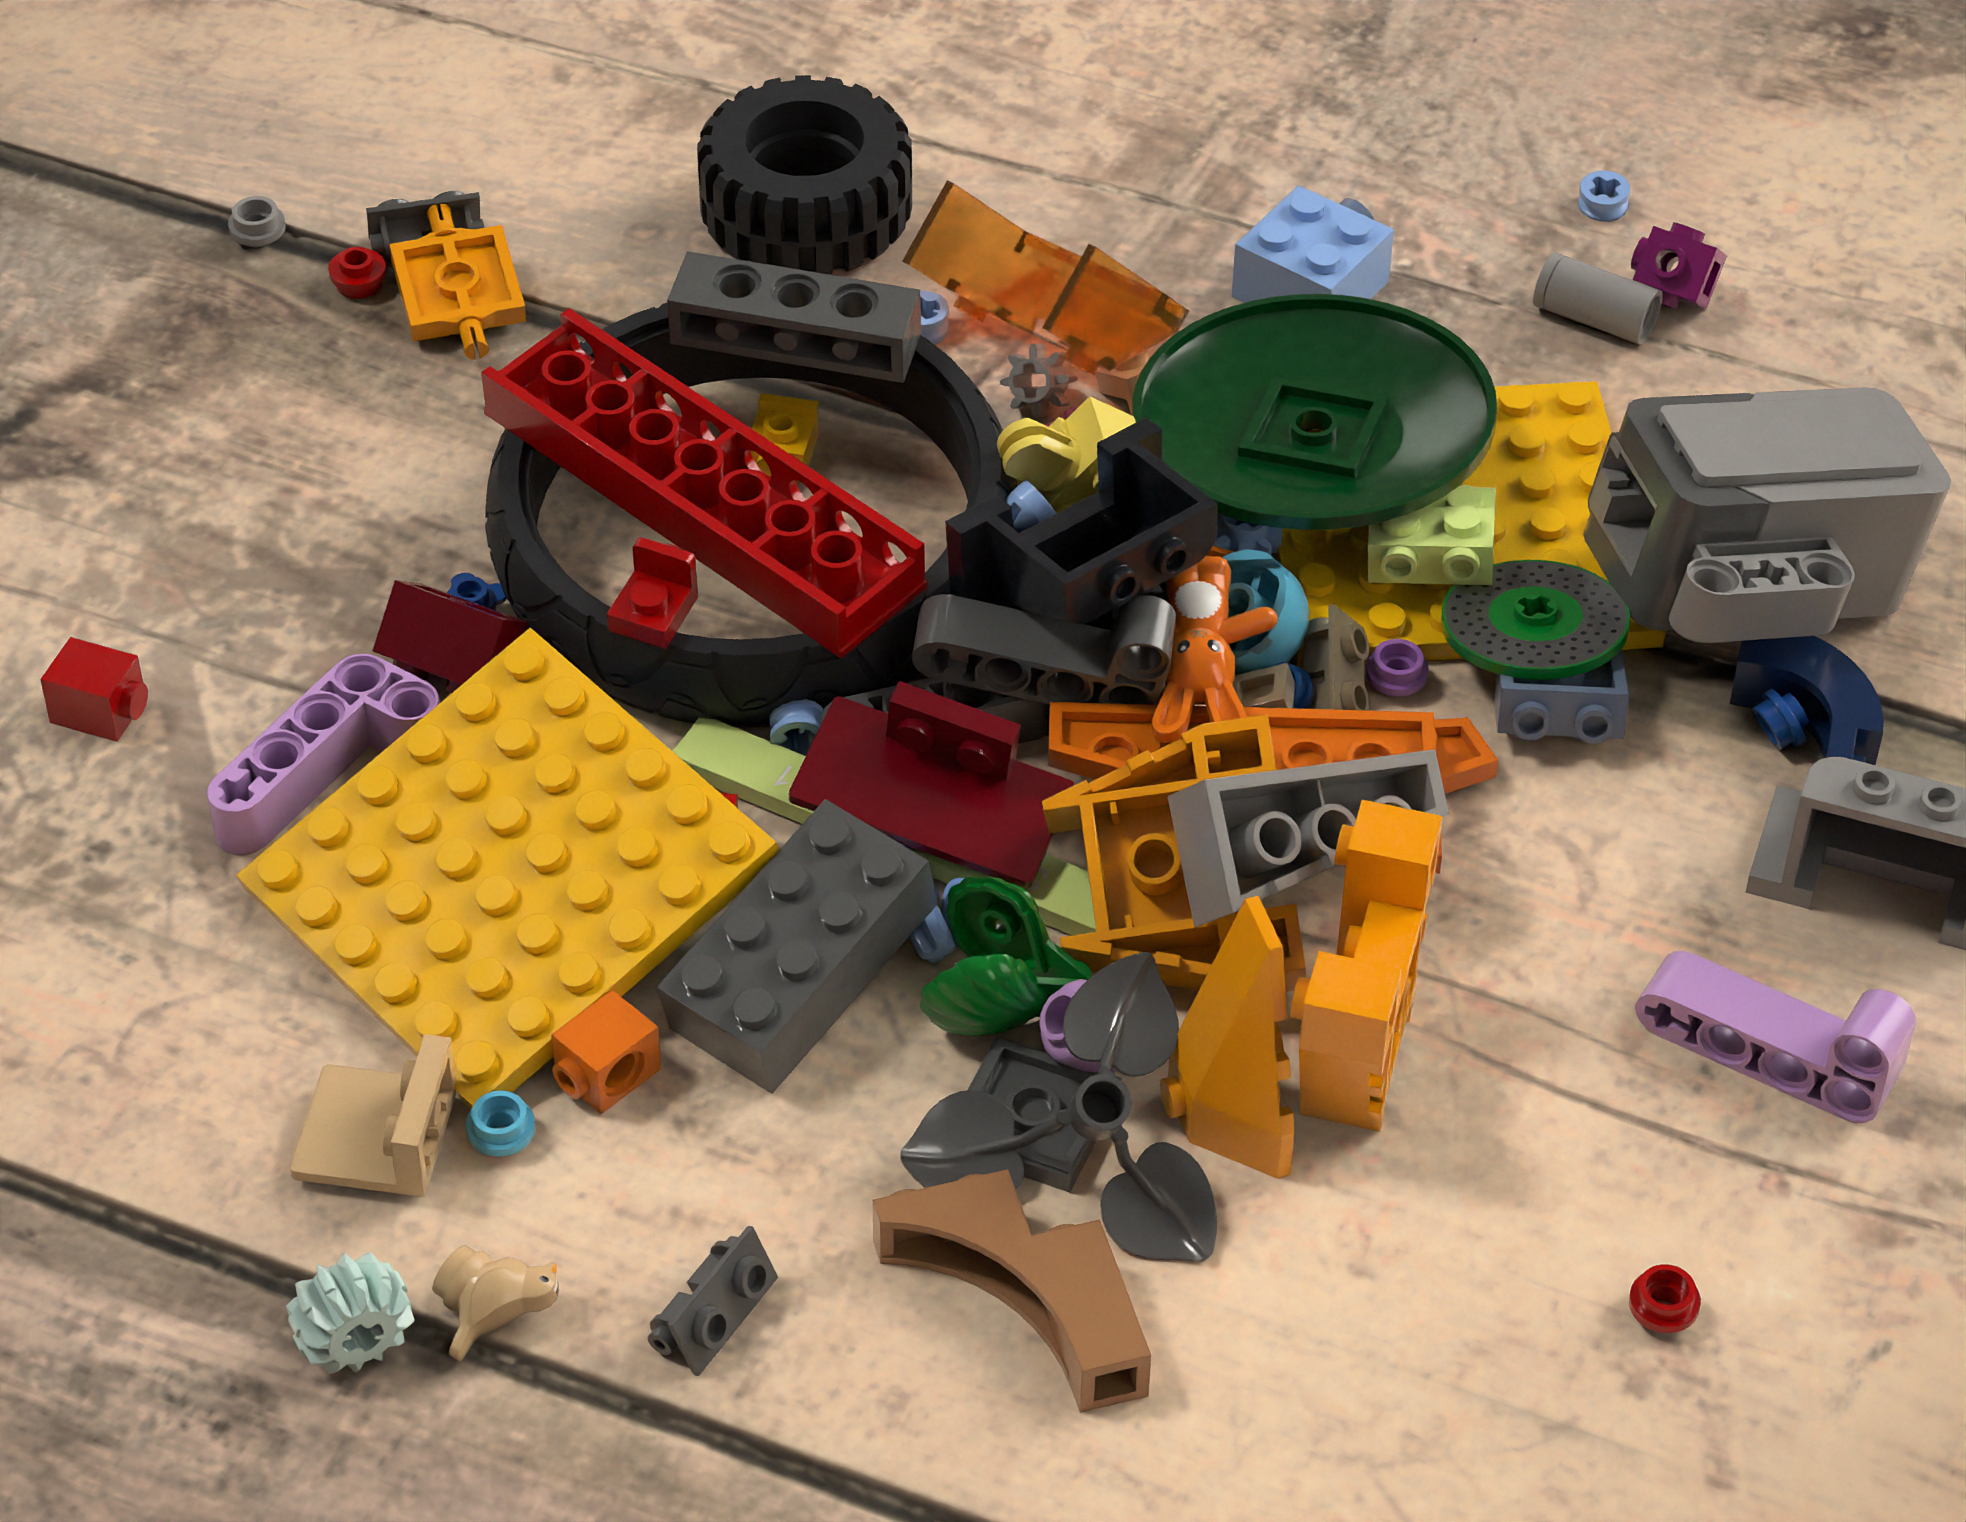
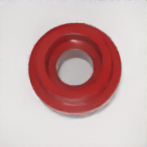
M364 247L345 249L334 256L328 266L330 280L337 287L339 293L353 299L367 298L377 293L386 276L384 258L378 252Z
M1669 1264L1652 1266L1641 1274L1631 1286L1629 1294L1631 1313L1640 1324L1650 1330L1660 1333L1680 1332L1690 1327L1699 1315L1701 1306L1699 1290L1693 1278L1685 1270ZM1657 1301H1666L1672 1305L1662 1304Z

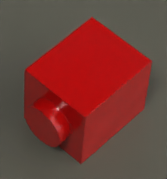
M73 637L68 639L40 679L50 723L118 742L131 721L137 720L142 715L147 704L148 688L143 683L138 655Z

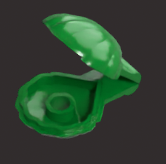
M988 876L965 877L960 884L950 888L945 913L954 941L968 958L954 963L955 967L940 972L933 981L923 987L920 1008L932 1023L943 1031L952 1034L982 1036L1001 1033L1024 1025L1035 1017H1040L1044 1004L1052 994L1069 982L1079 979L1088 980L1092 973L1087 964L1073 959L1050 940L1046 926L1039 914L1038 906L1027 891L1017 885L1009 884L1001 878Z

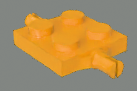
M435 204L427 211L432 233L416 240L390 244L391 261L412 341L460 334L465 356L468 359L476 360L475 342L480 359L489 352L483 332L484 329L526 322L525 304L502 225L480 229L455 228L450 207L446 204H440V220Z

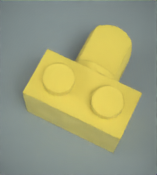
M1089 396L1066 420L1058 417L1049 427L1030 418H1023L1011 423L999 435L997 448L1000 457L1003 459L1002 464L1006 475L1016 478L1017 486L1024 480L1031 483L1049 502L1057 514L1099 492L1097 442L1136 423L1134 416Z

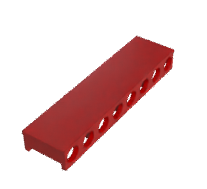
M570 308L560 314L561 326L504 368L497 371L489 366L481 372L485 400L484 414L680 549L694 554L696 560L841 659L928 588L927 581L925 580V543ZM576 334L582 336L593 350L595 359L583 350ZM619 362L624 364L633 373L630 378L627 379L624 376ZM662 391L669 394L676 401L681 410L682 417L669 407ZM706 421L714 424L722 434L715 439ZM751 451L756 452L765 460L770 469L771 476L759 468L752 457ZM796 481L803 483L813 495L806 500L799 491ZM841 511L848 513L855 519L861 528L863 537H860L851 530L845 522ZM888 542L896 545L904 553L906 559L902 563L894 557Z

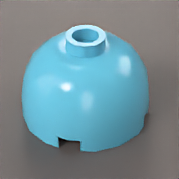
M1245 549L1225 555L1222 558L1227 560L1231 569L1228 618L1259 607L1272 608L1278 617L1276 626L1270 631L1228 644L1235 655V675L1272 667L1280 662L1288 663L1300 649L1308 631L1309 607L1302 585L1289 570L1267 552Z

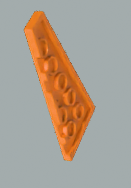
M1050 702L1048 766L1098 779L1127 765L1126 760L1149 750L1152 753L1168 745L1158 742L1152 734V719L1158 705ZM1193 706L1187 731L1198 725L1210 723L1206 706ZM1244 707L1247 717L1268 714L1276 770L1434 749L1436 751L1434 712ZM1441 833L1435 873L1440 874L1442 862Z

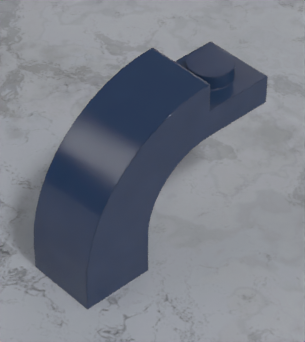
M1816 636L1741 641L1730 698L1731 705L1753 708L1764 701L1762 694L1770 689H1774L1781 697L1791 693L1809 719L1810 724L1804 728L1818 743L1822 759L1844 757L1876 765L1884 727L1882 706L1872 683L1855 662L1836 647Z

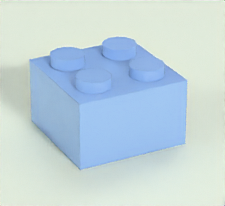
M1298 185L1235 244L1232 297L1244 303L1269 297L1295 294H1333L1371 299L1389 282L1394 229Z

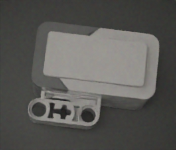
M1860 387L1756 392L1755 395L1751 393L1640 398L1628 404L1619 432H1612L1609 436L1588 497L1590 515L1583 536L1609 583L1628 606L1630 617L1643 627L1662 631L1675 630L1684 638L1701 643L1823 635L1834 629L1838 619L1886 616L1894 614L1899 609L1950 488L1951 478L1901 403L1894 396L1876 388Z

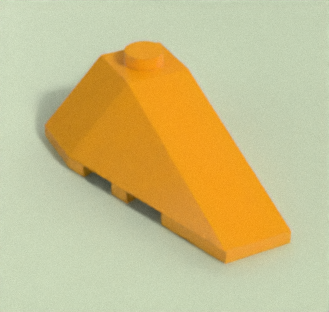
M1254 896L1244 900L1177 1033L1178 1041L1173 1054L1169 1058L1168 1077L1160 1080V1092L1167 1115L1171 1119L1179 1117L1190 1143L1278 1179L1290 1176L1294 1143L1293 1112L1289 1106L1282 1108L1279 1106L1280 1090L1278 1081L1291 1078L1290 1058L1284 1052L1283 1039L1277 1023L1287 1019L1283 946L1259 896Z

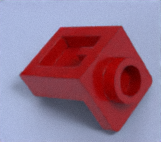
M639 537L632 547L634 571L607 612L608 631L666 649L698 598L696 558L691 552L682 550L677 546L662 544Z

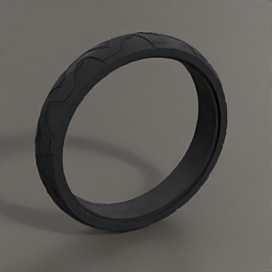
M667 303L661 304L659 308L652 307L634 313L602 329L688 387L731 379L778 378L821 383L868 397L911 421L940 448L957 472L968 500L966 510L995 495L1006 502L1009 494L1017 487V479L1006 475L1002 464L1003 459L998 452L997 441L1003 429L994 410L977 386L952 358L922 335H920L905 381L901 383L671 344ZM581 341L579 344L583 350L595 359L593 350L588 342L585 341L583 343ZM619 362L624 376L627 379L630 378L633 373L624 364ZM507 429L503 431L492 459L487 484L485 518H487V522L485 523L488 547L491 549L490 557L504 595L517 618L528 623L527 629L532 628L613 699L651 714L657 712L660 716L683 722L695 723L699 718L716 719L733 727H741V725L747 728L770 726V714L773 710L791 701L808 699L816 702L824 709L835 697H847L896 686L899 681L908 683L922 675L912 663L919 610L922 603L931 596L950 595L947 547L942 555L925 572L928 588L842 659L804 633L775 638L724 639L676 632L668 647L663 649L608 631L607 612L611 607L585 591L565 573L552 557L540 537L537 523L546 492L561 466Z

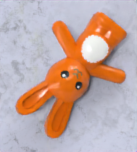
M1205 556L1196 565L1165 581L1168 603L1176 612L1171 667L1165 681L1166 689L1152 719V734L1158 742L1163 744H1170L1179 740L1181 734L1187 731L1193 705L1206 704L1210 722L1247 717L1244 707L1233 688L1235 680V655L1228 644L1270 631L1277 624V614L1270 607H1259L1228 618L1231 569L1227 560L1219 556Z

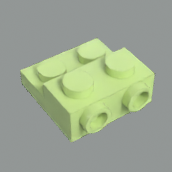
M1458 486L1443 498L1422 509L1381 523L1370 524L1368 537V583L1492 585L1496 488Z

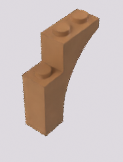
M1008 1169L984 1175L970 1174L957 1181L918 1190L904 1189L890 1196L872 1200L873 1243L880 1264L907 1265L947 1274L975 1285L1005 1303L1033 1327L1051 1349L1064 1371L1080 1413L1149 1396L1151 1353L1100 1219L1077 1225L1062 1224L1051 1228L1047 1232L1032 1235Z

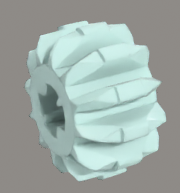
M372 1252L362 1255L355 1261L344 1253L335 1265L328 1268L317 1264V1275L313 1279L297 1282L295 1284L297 1297L293 1298L286 1305L289 1314L288 1322L294 1332L293 1339L300 1353L303 1356L306 1355L310 1364H321L328 1374L338 1372L346 1365L357 1373L366 1361L373 1358L383 1361V1351L388 1347L403 1344L405 1342L403 1330L415 1321L411 1311L412 1304L406 1294L408 1289L398 1271L393 1270L389 1262H379Z

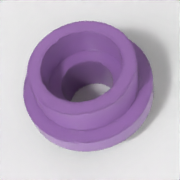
M1390 639L1380 643L1369 656L1366 663V678L1374 689L1383 694L1408 696L1424 687L1428 679L1429 668L1421 649L1416 644L1404 639Z

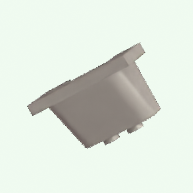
M1828 757L1815 762L1808 770L1802 791L1779 785L1776 786L1750 870L1745 893L1809 909L1821 867L1824 863L1951 896L1938 943L1966 950V788L1844 757Z

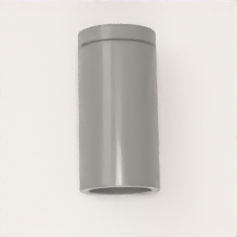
M1554 252L1548 257L1539 274L1534 290L1533 304L1541 309L1642 345L1649 337L1656 323L1663 294L1661 290Z

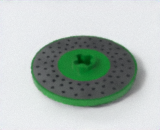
M1515 560L1493 564L1492 585L1455 584L1446 594L1443 601L1441 626L1449 645L1464 659L1482 669L1521 679H1559L1589 672L1615 657L1625 645L1629 635L1630 611L1607 580L1586 569L1555 561Z

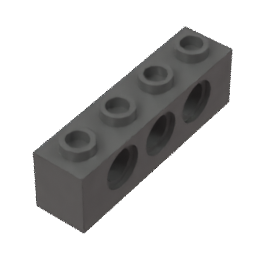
M688 251L667 299L671 344L901 383L905 381L921 335L920 289Z

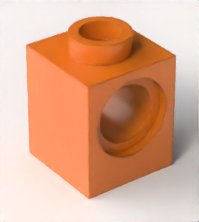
M614 990L606 993L551 1034L554 1056L552 1072L556 1082L568 1096L573 1099L581 1097L600 1114H603L661 1070L658 1026Z

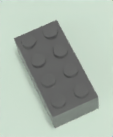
M825 799L657 985L656 988L669 1029L773 1094L937 906L938 902L929 860Z

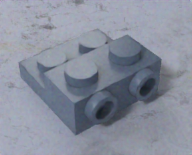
M1622 649L1615 657L1602 666L1589 672L1566 678L1535 680L1514 678L1495 673L1494 709L1497 733H1508L1528 741L1538 740L1545 735L1569 736L1591 744L1602 743L1609 738L1624 739L1629 691Z

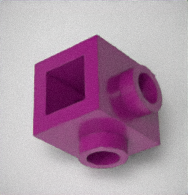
M1673 222L1670 231L1653 226L1649 238L1642 237L1634 250L1631 269L1636 271L1632 280L1661 290L1663 294L1662 306L1676 310L1681 300L1707 309L1727 255L1716 247L1702 243L1705 233L1676 222ZM1678 261V265L1676 266V268L1671 271V268L1674 265V263Z

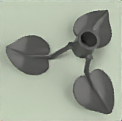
M1141 952L1107 965L1090 977L1070 1000L1063 1018V1035L1066 1047L1076 1058L1089 1062H1100L1098 1075L1089 1077L1080 1085L1072 1097L1068 1109L1061 1110L1056 1116L1023 1134L1013 1136L1015 1127L1013 1115L1007 1105L1000 1099L984 1091L977 1090L959 1091L940 1100L928 1111L913 1136L902 1148L900 1160L909 1174L924 1188L957 1181L970 1174L984 1175L1008 1169L1016 1190L1024 1178L1023 1162L1016 1149L1026 1147L1063 1126L1071 1125L1080 1136L1086 1139L1100 1141L1110 1138L1114 1142L1118 1162L1125 1172L1116 1175L1106 1184L1101 1195L1100 1208L1101 1219L1106 1232L1119 1247L1132 1255L1147 1259L1204 1261L1208 1259L1213 1253L1216 1241L1217 1213L1213 1193L1206 1174L1191 1154L1167 1142H1157L1150 1145L1139 1156L1136 1163L1133 1161L1127 1144L1129 1135L1122 1127L1131 1111V1095L1126 1085L1116 1078L1115 1074L1111 1071L1113 1066L1117 1071L1126 1076L1138 1077L1150 1074L1167 1062L1176 1047L1179 1020L1175 1005L1161 979L1153 955L1150 952Z

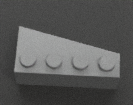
M1435 749L1205 779L1167 796L1194 928L1240 910L1246 898L1259 896L1260 900L1320 872L1337 866L1334 864L1342 824L1355 825L1361 800L1443 817L1449 814Z

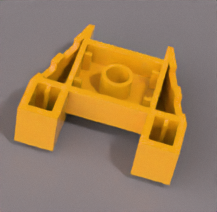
M1268 714L1198 725L1182 733L1181 739L1152 753L1149 750L1126 760L1127 765L1089 783L1087 780H1084L1042 801L1050 834L1083 829L1096 932L1060 937L1062 950L1073 959L1087 964L1091 972L1094 973L1124 957L1141 952H1150L1155 959L1164 985L1199 991L1238 912L1194 928L1167 796L1205 779L1276 770ZM1296 904L1268 907L1265 910L1283 946L1286 992L1294 991L1298 977L1307 978Z
M1361 800L1355 825L1342 824L1334 864L1346 867L1337 953L1331 954L1318 951L1311 978L1299 976L1297 979L1290 1011V1018L1302 1020L1299 1043L1301 1115L1381 1131L1386 1096L1405 1024L1410 1021L1418 977L1417 966L1420 943L1425 935L1428 914L1424 912L1434 881L1443 816Z

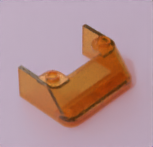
M948 180L902 260L911 268L957 296L953 307L982 323L987 314L1054 345L1066 351L1063 360L1094 376L1098 367L1111 371L1176 334L1190 312L1097 247L1088 244L1082 256L1023 230Z

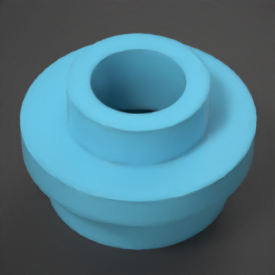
M493 1091L487 1093L475 1102L467 1116L466 1132L468 1140L476 1150L489 1156L500 1157L515 1154L524 1149L531 1142L535 1134L534 1114L530 1107L518 1095L512 1092Z

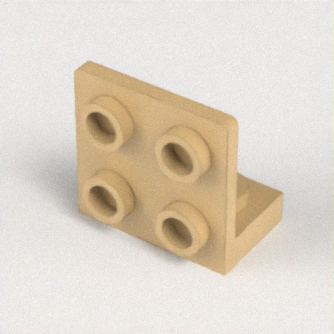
M424 1034L416 1061L407 1060L402 1074L331 1064L323 1066L290 1164L291 1177L299 1181L425 1197L456 1096L454 1089L456 1073L451 1038Z

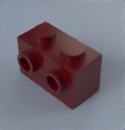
M395 580L372 652L394 659L393 665L422 680H427L429 673L448 679L445 690L453 693L527 630L528 623L422 583Z

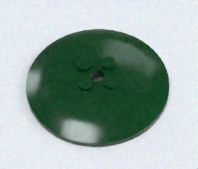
M1295 294L1258 299L1230 306L1209 314L1174 334L1157 349L1141 370L1132 398V416H1134L1136 422L1147 417L1162 429L1163 462L1214 500L1218 505L1219 514L1257 525L1283 529L1334 530L1381 523L1407 515L1443 498L1460 486L1481 464L1491 447L1496 429L1497 399L1492 378L1482 360L1460 337L1435 321L1411 310L1367 298L1333 294ZM1316 429L1322 430L1323 432L1309 433L1305 431Z

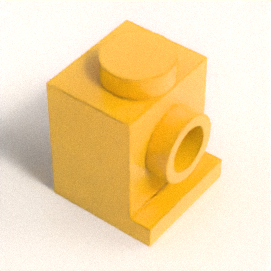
M761 393L758 400V412L752 429L809 466L818 438L819 401ZM751 451L752 457L759 468L771 476L770 469L765 460L756 452Z

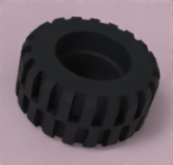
M811 75L795 76V80L781 82L779 77L766 80L763 87L754 89L752 86H749L739 91L734 97V101L725 100L714 111L713 116L704 124L700 132V141L697 144L700 213L703 223L708 227L710 236L721 248L725 247L726 252L733 258L832 275L835 269L844 268L847 272L860 267L867 257L871 260L876 259L889 248V243L893 244L905 230L906 222L910 219L912 211V139L908 136V127L904 120L895 112L894 108L880 96L872 98V93L867 88L858 84L849 87L844 85L841 79L826 77L825 81L811 80Z

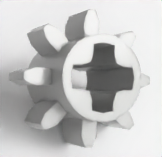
M1043 343L1030 344L1029 359L1020 354H1010L1007 358L1013 368L1009 377L1000 380V385L1009 386L1012 394L1015 396L1011 401L1010 407L1012 409H1019L1032 403L1033 416L1045 417L1049 411L1048 402L1058 407L1068 406L1070 402L1064 393L1067 390L1068 383L1078 381V376L1068 374L1063 365L1068 354L1066 352H1055L1046 358V349ZM1045 374L1046 386H1032V375Z

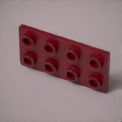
M899 681L890 699L888 713L840 696L833 699L791 785L788 799L790 803L813 812L826 799L898 843L988 876L1001 878L1007 883L1021 888L1029 889L1036 878L1055 833H1049L1042 801L1074 786V782L1016 760L1020 724Z

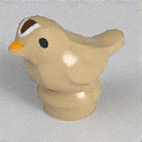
M463 1245L453 1251L437 1272L432 1287L433 1292L443 1299L444 1306L449 1310L459 1311V1328L450 1346L449 1355L461 1362L477 1338L511 1323L524 1313L540 1312L551 1307L559 1294V1283L556 1277L557 1264L550 1262L544 1266L529 1267L522 1261L510 1257L493 1261L486 1252H475L467 1245Z

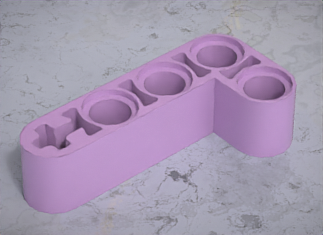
M355 654L339 661L217 774L208 785L207 799L217 845L225 852L234 855L251 854L265 847L370 746L381 752L384 751L439 704V696L436 689L428 682L371 654Z
M1674 951L1665 957L1635 1004L1636 1015L1640 1022L1657 1036L1854 1123H1867L1873 1120L1905 1067L1916 1026V1016L1912 1008L1904 999L1889 991L1870 989L1862 993L1847 1020H1844L1686 951Z

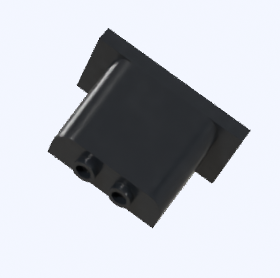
M1146 417L1097 442L1099 492L1021 533L1013 529L1012 507L997 495L945 521L950 595L1078 624L1090 622L1199 563L1209 553L1217 537L1218 505L1163 462L1162 429Z

